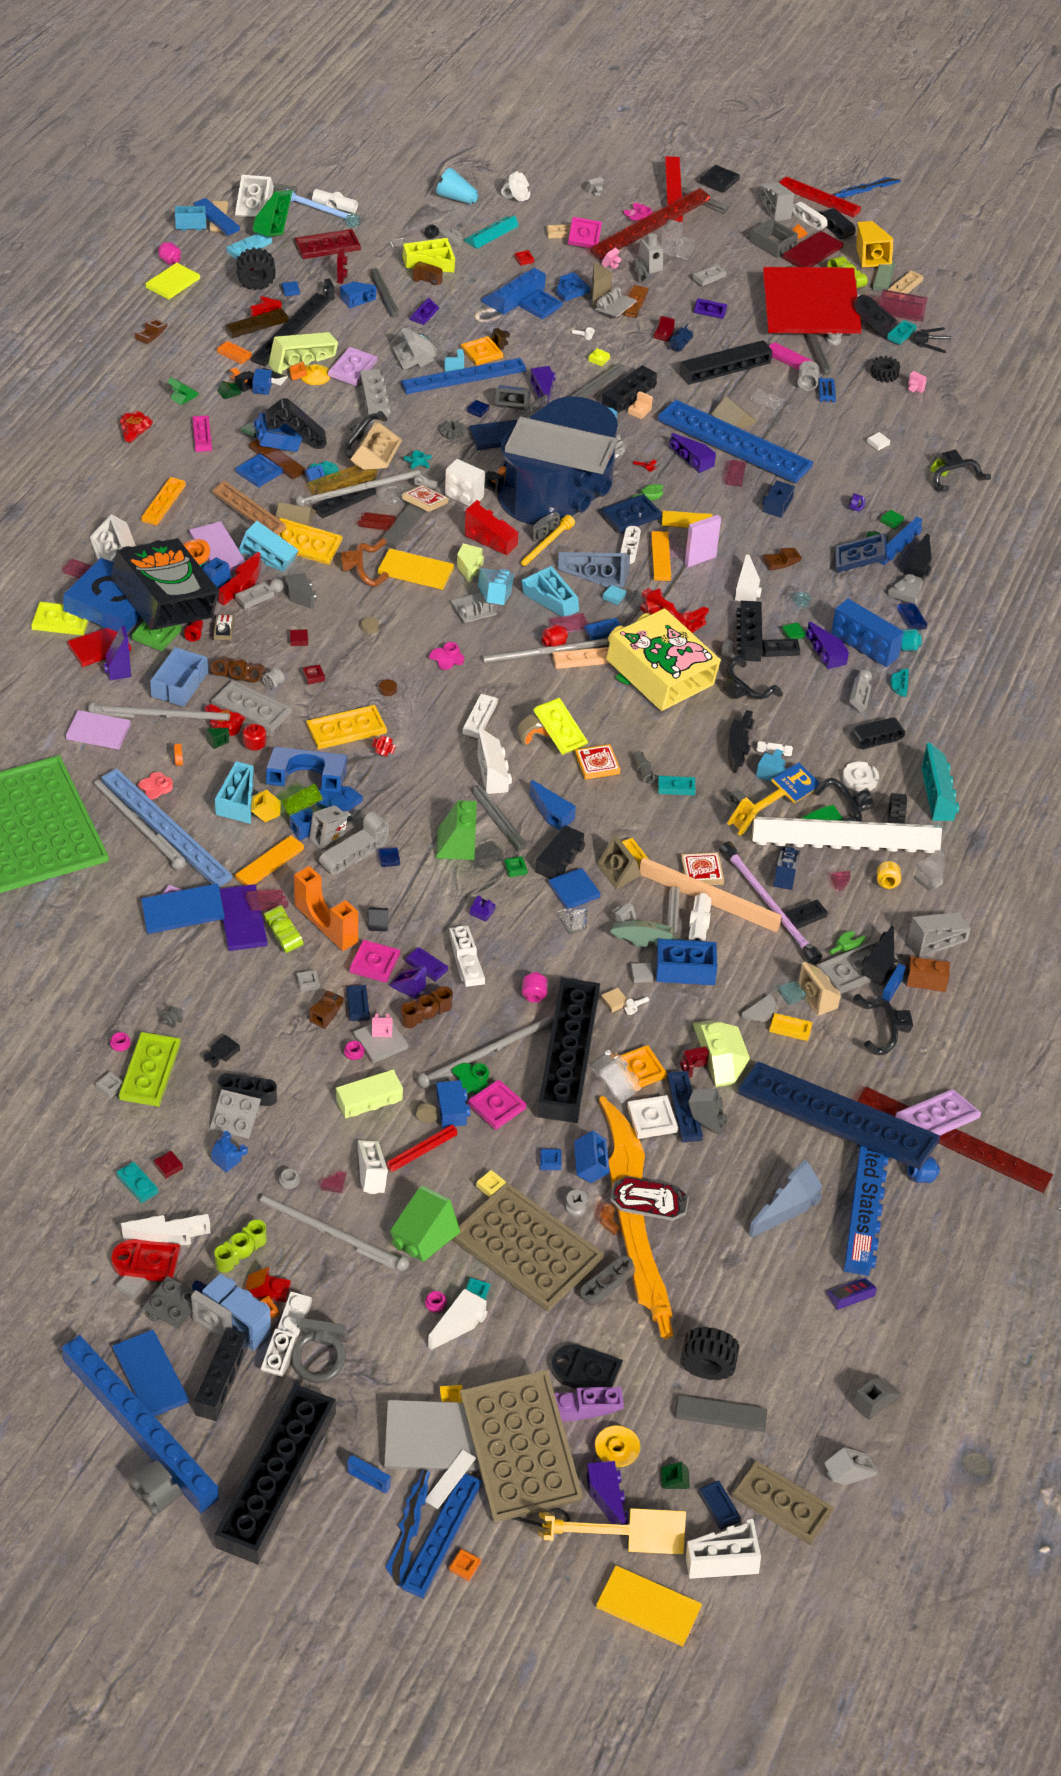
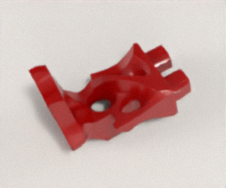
M647 588L642 591L641 597L645 601L641 604L640 610L644 614L649 613L652 615L666 609L692 634L706 625L705 617L709 612L707 607L703 606L693 612L679 613L674 603L663 598L661 588L654 591Z

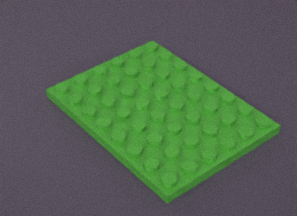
M60 755L0 772V893L109 861V856Z

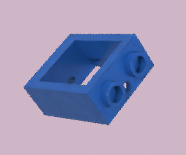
M259 413L258 418L254 421L256 437L259 440L260 446L294 452L298 451L302 437L289 425L284 423L277 429H269L266 426L265 413ZM267 430H269V431H275V432H280V433H286V435H285V434H279V433L268 432Z

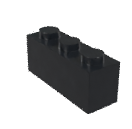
M564 825L536 859L535 872L548 879L563 875L566 867L574 862L579 852L583 851L585 847L584 833Z

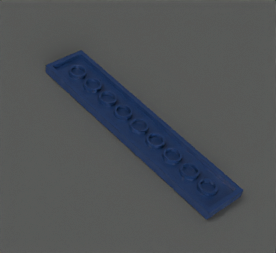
M759 1061L738 1088V1094L920 1170L940 1141V1135Z

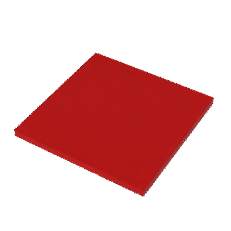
M763 267L768 333L861 334L860 315L854 308V301L858 297L854 268Z

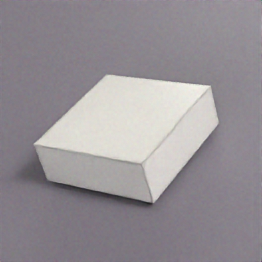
M878 432L869 437L867 443L879 451L890 445V440Z

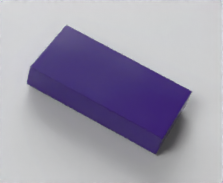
M417 947L406 957V963L413 968L425 966L427 968L426 976L434 982L448 971L446 964L420 947Z

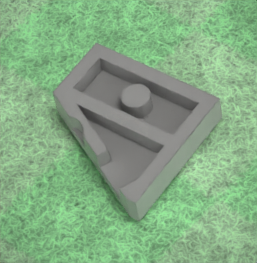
M908 574L888 590L889 596L917 604V598L923 585L922 578Z

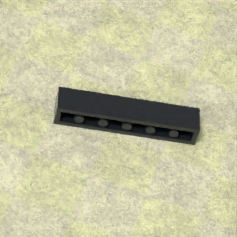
M764 340L688 359L681 361L679 375L688 385L748 370L770 364L773 350Z

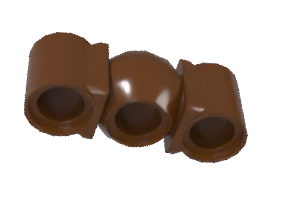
M221 656L211 664L212 673L217 676H230V678L236 681L244 679V681L248 680L255 683L266 673L265 667L262 664L247 663L241 658L233 659ZM218 662L224 665V670L219 668ZM235 666L241 668V673L236 671ZM252 669L257 670L259 676H255L252 672Z
M441 986L436 991H431V995H422L416 1001L412 1000L411 1002L404 1003L401 1006L402 1026L414 1028L418 1023H423V1019H432L437 1013L440 1015L442 1012L450 1011L453 999L452 989L447 986Z

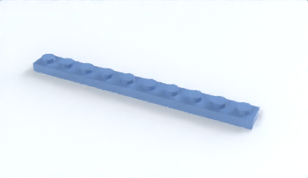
M117 768L102 776V782L157 834L159 833L211 884L218 883L220 887L232 880V874Z

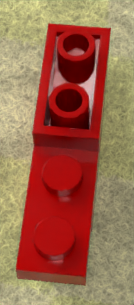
M257 552L243 564L239 565L236 568V576L219 588L218 600L221 605L225 606L235 598V594L249 589L256 584L261 572L260 552Z

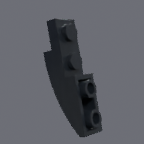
M746 710L741 721L734 719L731 726L728 760L733 773H737L739 767H743L745 762L744 756H748L751 745H748L749 729H753L755 720L752 719L753 711Z

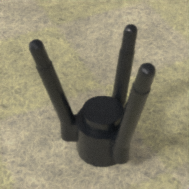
M944 327L921 329V331L916 333V343L919 344V347H926L946 353V350L925 343H928V339H951V336L929 335L930 332L945 330Z

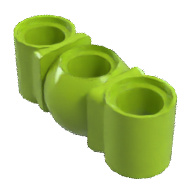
M844 256L832 258L828 261V267L854 268L857 289L867 285V276L861 273L860 270L857 271L856 267L847 261Z
M282 905L263 913L266 922L286 954L304 945L299 932L290 918H288Z
M252 1220L248 1223L247 1227L242 1228V1233L232 1235L228 1242L225 1241L223 1245H219L214 1251L216 1269L223 1273L229 1272L234 1268V1265L239 1264V1259L250 1257L253 1250L256 1251L258 1247L264 1246L267 1241L266 1224L262 1220Z

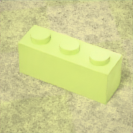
M394 1070L336 1088V1101L345 1118L358 1116L361 1113L376 1110L403 1100V1087Z

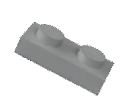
M716 264L694 273L693 279L701 286H705L726 277L727 271Z

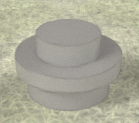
M285 1169L279 1176V1183L283 1188L293 1189L299 1185L300 1176L294 1169Z

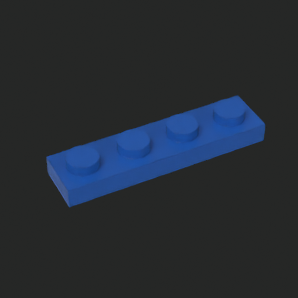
M916 517L887 544V560L879 562L880 564L885 565L892 561L895 555L901 552L907 544H910L916 535H920L923 528L921 526L923 519Z

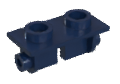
M688 323L684 328L680 327L676 335L669 341L671 345L668 350L673 347L676 352H680L693 338V332L687 329Z

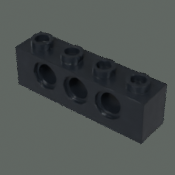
M641 365L605 391L602 395V404L613 408L618 414L637 400V393L639 391L646 394L655 388L657 373Z
M741 600L740 607H737L736 618H739L736 622V629H739L736 635V641H739L736 653H739L745 661L761 662L762 602Z
M226 1327L194 1400L195 1416L217 1422L248 1350L247 1333Z

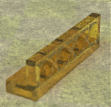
M353 466L310 481L307 485L312 494L317 495L358 485L365 481H374L378 471L376 469H365L358 472L362 468Z

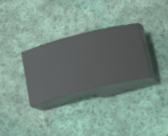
M557 511L543 517L532 527L533 542L546 538L549 531L555 530L559 526L560 515Z

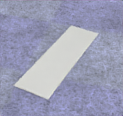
M462 1450L427 1496L426 1502L438 1509L476 1457Z

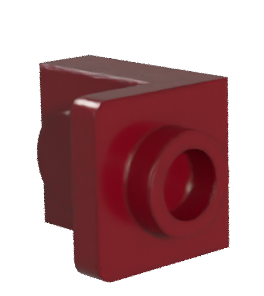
M660 316L659 326L654 333V339L669 342L674 333L675 319Z
M707 1046L683 1052L680 1066L682 1071L688 1072L689 1078L693 1075L694 1067L707 1065L709 1056Z

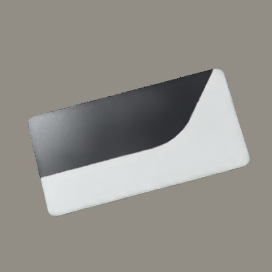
M272 371V383L281 386L288 376Z

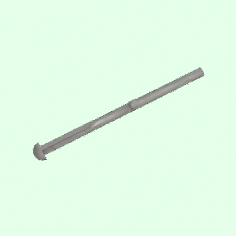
M420 470L345 487L307 498H302L299 495L296 498V505L304 507V504L414 478L420 474Z
M608 639L558 645L556 647H542L483 656V662L488 663L551 654L553 652L610 645Z
M96 701L91 702L88 706V711L91 713L115 717L135 718V715H167L166 718L180 717L226 721L230 719L229 713L97 705Z
M101 780L95 781L94 785L173 862L172 867L174 869L181 870L185 867L186 860L159 833L156 836L138 819V815L132 812Z
M549 1016L428 1075L421 1073L418 1077V1084L423 1088H429L453 1076L454 1074L451 1071L455 1066L461 1063L470 1064L493 1050L497 1052L503 1047L553 1024L554 1018Z
M262 1195L260 1199L261 1203L304 1222L322 1233L326 1231L334 1237L357 1247V1252L397 1271H405L409 1266V1260L405 1255L399 1258L265 1195Z

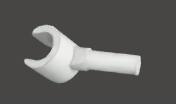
M587 328L586 332L573 330L572 334L582 335L585 339L590 340L595 330L593 328Z
M645 997L636 1001L628 999L626 1001L627 1006L624 1007L628 1015L636 1013L638 1010L637 1006L648 1002L649 998Z

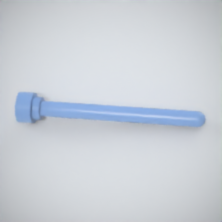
M294 191L292 193V202L296 201L344 219L349 218L348 213L300 197Z

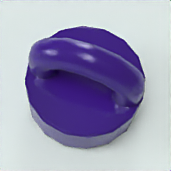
M853 493L848 508L854 511H861L865 506V498ZM859 499H860V500H861V505H860L859 507H857L858 501H859Z

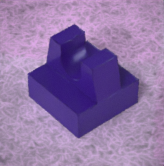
M478 895L469 910V915L487 922L495 911L496 904L492 903L491 900H484Z

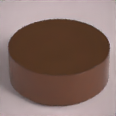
M390 679L383 680L379 684V692L384 696H392L397 692V683Z

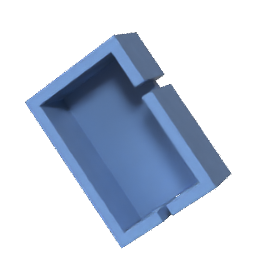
M174 647L150 681L151 697L163 701L169 699L170 703L184 707L199 687V683L208 674L207 657Z
M220 1273L202 1290L203 1295L231 1311L232 1329L248 1334V1347L254 1351L271 1334V1317L268 1305L262 1301L259 1302L248 1290L237 1287L233 1279L226 1278Z

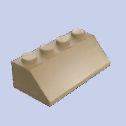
M376 420L364 435L350 460L357 467H361L364 470L387 468L402 439Z

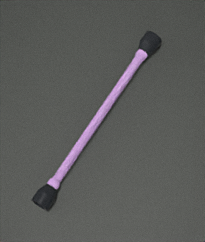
M727 841L723 843L719 848L720 853L724 858L737 866L773 912L782 915L781 922L799 943L806 960L811 965L818 963L822 959V953L817 947L804 939L743 864L732 842Z

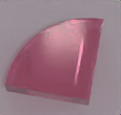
M850 871L832 873L831 879L837 892L845 889V886L848 885L851 877Z
M337 1172L336 1175L326 1178L322 1183L321 1190L342 1193L346 1172Z

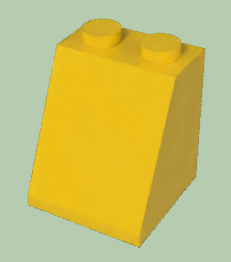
M873 221L857 222L856 249L862 268L876 267L879 264H892L893 237Z

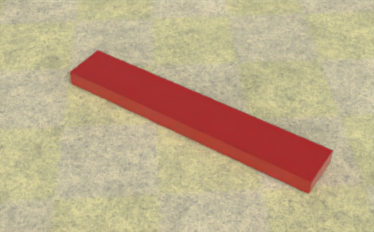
M665 156L668 222H683L680 157Z
M785 176L779 182L796 195L828 208L833 207L840 213L854 218L861 211V207L790 177Z

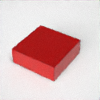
M529 250L514 254V258L520 266L534 263V257Z

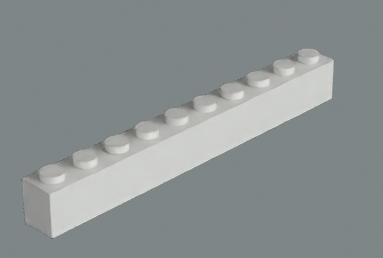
M755 817L752 821L751 839L757 845H767V842H774V845L777 846L793 843V846L796 847L812 844V847L815 848L830 845V848L835 849L849 846V849L856 850L860 849V847H868V850H879L880 847L886 848L887 851H897L898 848L905 849L906 852H916V849H921L925 853H935V850H940L942 828L939 825Z

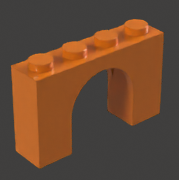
M308 866L294 874L295 906L342 951L358 943V911L347 900L329 909L322 895V877L312 867Z

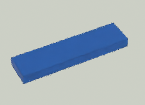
M207 198L193 202V206H205L206 218L227 236L240 231V226Z

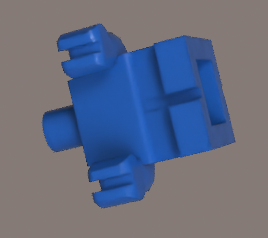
M228 1130L224 1131L223 1136L215 1142L211 1152L212 1162L225 1173L241 1162L243 1155L248 1154L247 1146L245 1147L244 1144L240 1145L238 1151L237 1147L230 1142L231 1133Z

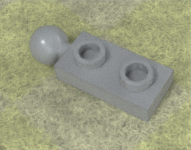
M279 579L272 580L269 586L263 582L235 594V600L244 609H247L274 597V592H281L284 584Z
M867 669L861 670L858 673V677L855 678L849 700L852 706L860 713L867 708L872 687L868 683L872 679V674Z

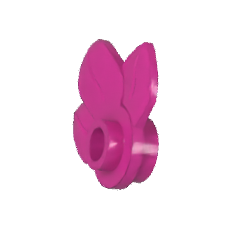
M633 203V209L623 210V213L630 217V220L634 221L647 220L653 216L650 207L639 203Z
M454 642L446 643L443 648L434 649L429 655V659L438 661V666L442 670H448L454 664L462 665L464 663V655L460 653L458 645Z

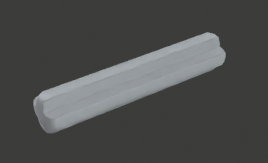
M671 886L669 890L667 926L675 928L674 933H676L680 888Z

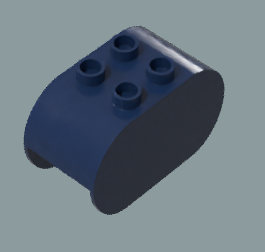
M569 396L555 399L528 418L617 438L618 423L614 413L605 405L584 397ZM514 429L508 432L502 439L501 452L506 459L505 483L499 490L498 499L503 510L520 522L535 525L540 519L554 512H558L560 520L565 515L572 517L578 511L583 513L587 510L591 501L598 496L604 497L612 487L616 446L604 473L600 474L505 452V446Z

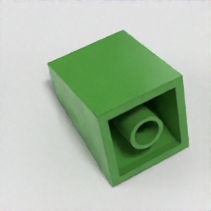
M458 800L438 827L436 858L474 860L477 801Z
M422 1185L390 1232L393 1238L392 1243L397 1250H402L412 1258H417L424 1262L460 1233L451 1200Z

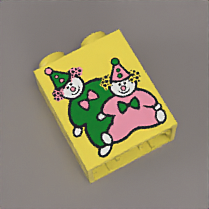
M666 609L652 615L645 613L635 623L627 627L618 626L608 637L610 645L606 659L661 711L714 685L721 659Z

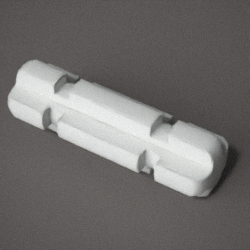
M762 741L757 743L758 752L764 753V751H767L769 754H774L775 750L779 749L783 751L784 756L789 757L792 755L793 748L789 745L784 747L782 746L783 744L769 742L765 744Z

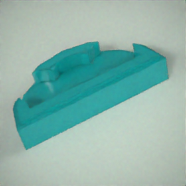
M323 461V463H313L309 466L310 469L322 465L325 477L336 481L340 479V470L332 462Z
M901 669L900 672L893 673L890 679L891 689L903 697H907L909 669Z

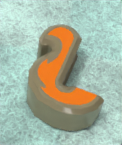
M536 714L527 716L518 725L517 732L521 743L525 746L530 743L535 734L552 739Z

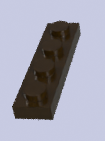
M282 308L226 324L225 330L232 338L285 323L289 320V316Z

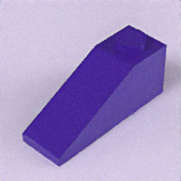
M550 366L531 368L530 382L543 407L550 402L553 382L556 380L555 373L552 372Z
M121 626L106 654L107 663H103L105 674H109L110 680L131 677L129 644L125 626Z

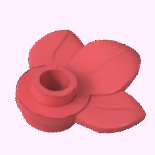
M154 772L150 774V778L142 779L137 784V787L146 791L145 795L152 800L158 798L161 794L169 793L173 788V781L170 777H165L161 772Z

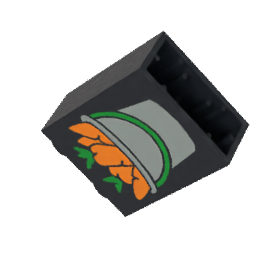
M178 538L165 541L157 540L134 547L125 546L116 551L111 578L151 630L213 618L220 590Z

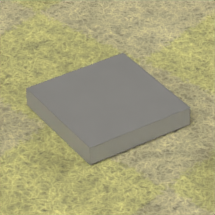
M393 1022L392 1037H372V1024L353 1032L354 1038L362 1044L364 1052L372 1064L408 1049V1043Z
M198 1291L191 1295L194 1322L221 1338L226 1327L232 1329L231 1311Z

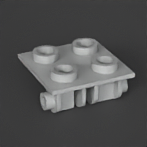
M614 287L610 292H607V294L597 300V307L594 310L618 317L636 303L637 300L621 295V288Z
M481 592L451 600L464 623L497 615L493 609L495 604L487 603Z
M221 1089L210 1129L219 1132L228 1130L231 1135L250 1139L256 1116L261 1112V1107H259L261 1099Z

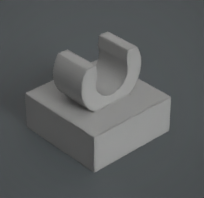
M602 177L588 180L585 189L588 194L593 193L595 197L601 196L600 191L603 190L602 185L604 182Z
M627 903L623 907L617 906L612 910L615 913L616 917L614 920L616 922L637 921L632 904Z

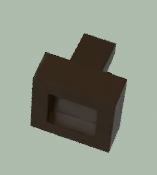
M493 328L491 340L500 350H503L504 346L508 345L506 337H510V333L499 328Z

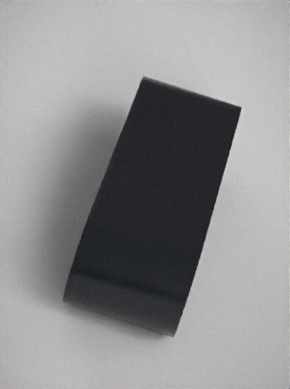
M831 207L819 212L827 220L826 228L839 239L855 234L854 224L835 208Z
M893 717L859 725L851 731V736L860 749H867L899 741L905 736V730L897 718Z
M223 1074L218 1078L219 1096L222 1089L261 1099V1106H272L277 1102V1084L271 1079L234 1074Z

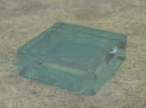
M796 981L779 987L778 992L788 1005L806 998L805 992Z

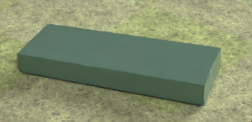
M892 262V264H879L873 290L886 292L889 289L895 262Z

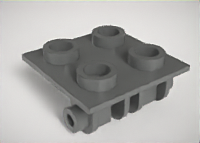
M167 1276L142 1309L149 1312L148 1318L151 1321L155 1322L161 1319L180 1329L192 1313L191 1295L195 1291Z

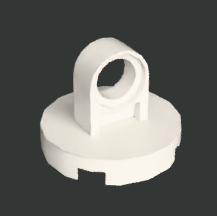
M516 171L510 175L509 183L503 186L501 193L508 199L515 197L519 202L526 201L530 197V191L528 192L527 189L529 183L523 173ZM505 189H511L512 193H507Z

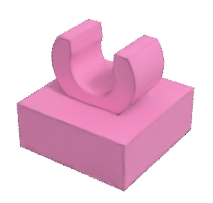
M614 248L608 252L601 264L605 268L610 265L613 269H616L619 266L618 263L622 261L618 257L620 251Z
M913 371L910 374L908 390L922 393L925 390L927 377Z
M375 1014V1017L372 1018V1037H392V1018H390L389 1014H386V1018H379L378 1014Z

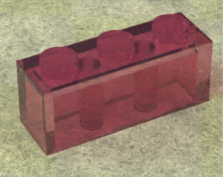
M883 289L879 305L892 316L923 321L928 297Z

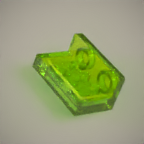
M314 783L281 801L290 816L323 800V797Z

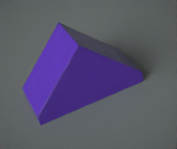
M421 966L400 972L390 986L416 999L426 987L427 968Z

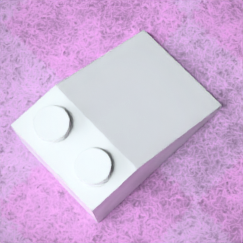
M241 176L235 216L256 218V215L273 194L274 185L271 177Z

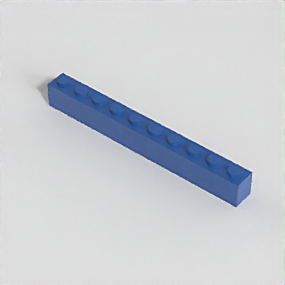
M79 1335L62 1346L65 1364L151 1459L159 1461L172 1476L173 1484L177 1483L182 1494L201 1514L219 1500L218 1486L83 1337Z

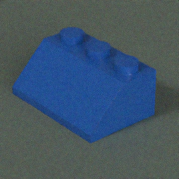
M658 939L656 982L715 985L717 975L716 942Z

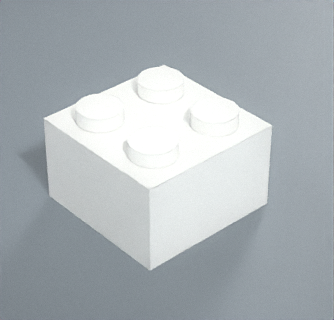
M456 459L446 469L445 496L468 506L476 500L480 501L484 497L485 471Z

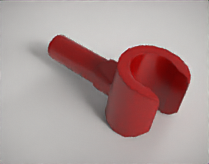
M654 459L648 463L634 461L633 463L634 465L645 467L649 472L657 468L653 466L657 463Z

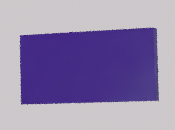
M256 884L219 889L225 916L223 925L228 951L268 946Z

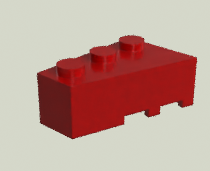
M476 500L465 511V536L507 556L518 545L519 532L503 519H497L492 515L493 511L490 509L487 511L480 505L481 502Z

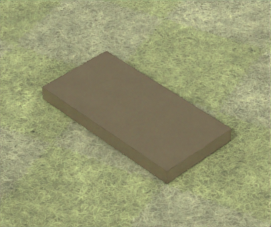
M757 1460L732 1493V1498L809 1545L812 1544L834 1512L833 1506Z

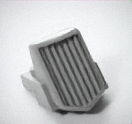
M403 328L402 332L406 341L393 347L403 369L406 370L416 364H419L421 368L434 361L433 358L437 355V348L429 340L411 329Z

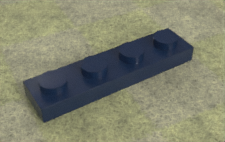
M688 1072L667 1073V1081L682 1143L702 1141L703 1134L700 1122L693 1118L689 1105L692 1088Z

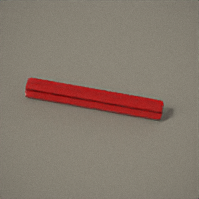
M449 1125L386 1162L387 1169L390 1172H394L457 1136V1128L454 1125Z

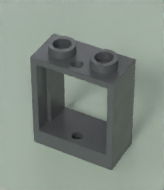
M771 218L752 229L750 242L777 258L797 245L798 233ZM773 235L782 241L777 243L768 237Z

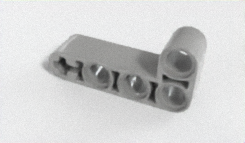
M369 812L364 818L363 830L325 851L320 856L319 863L332 875L347 869L387 843L389 838L388 822L377 812Z

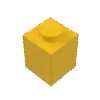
M267 789L252 796L251 811L265 823L280 816L281 801Z

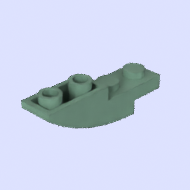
M633 920L614 923L610 932L616 938L630 940L639 947H647L649 941H652L657 946L658 939L683 940L673 936L675 928L650 921Z

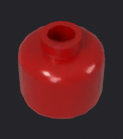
M553 624L543 629L542 644L545 647L564 645L568 638L567 630L559 624Z
M260 724L247 725L243 729L244 746L252 751H258L265 747L267 741L265 728Z

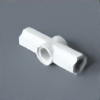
M315 189L313 192L312 201L353 214L357 210L358 202L343 197L340 192L332 194Z
M704 893L695 896L689 925L691 927L688 938L690 941H705L706 932L709 929L711 898Z

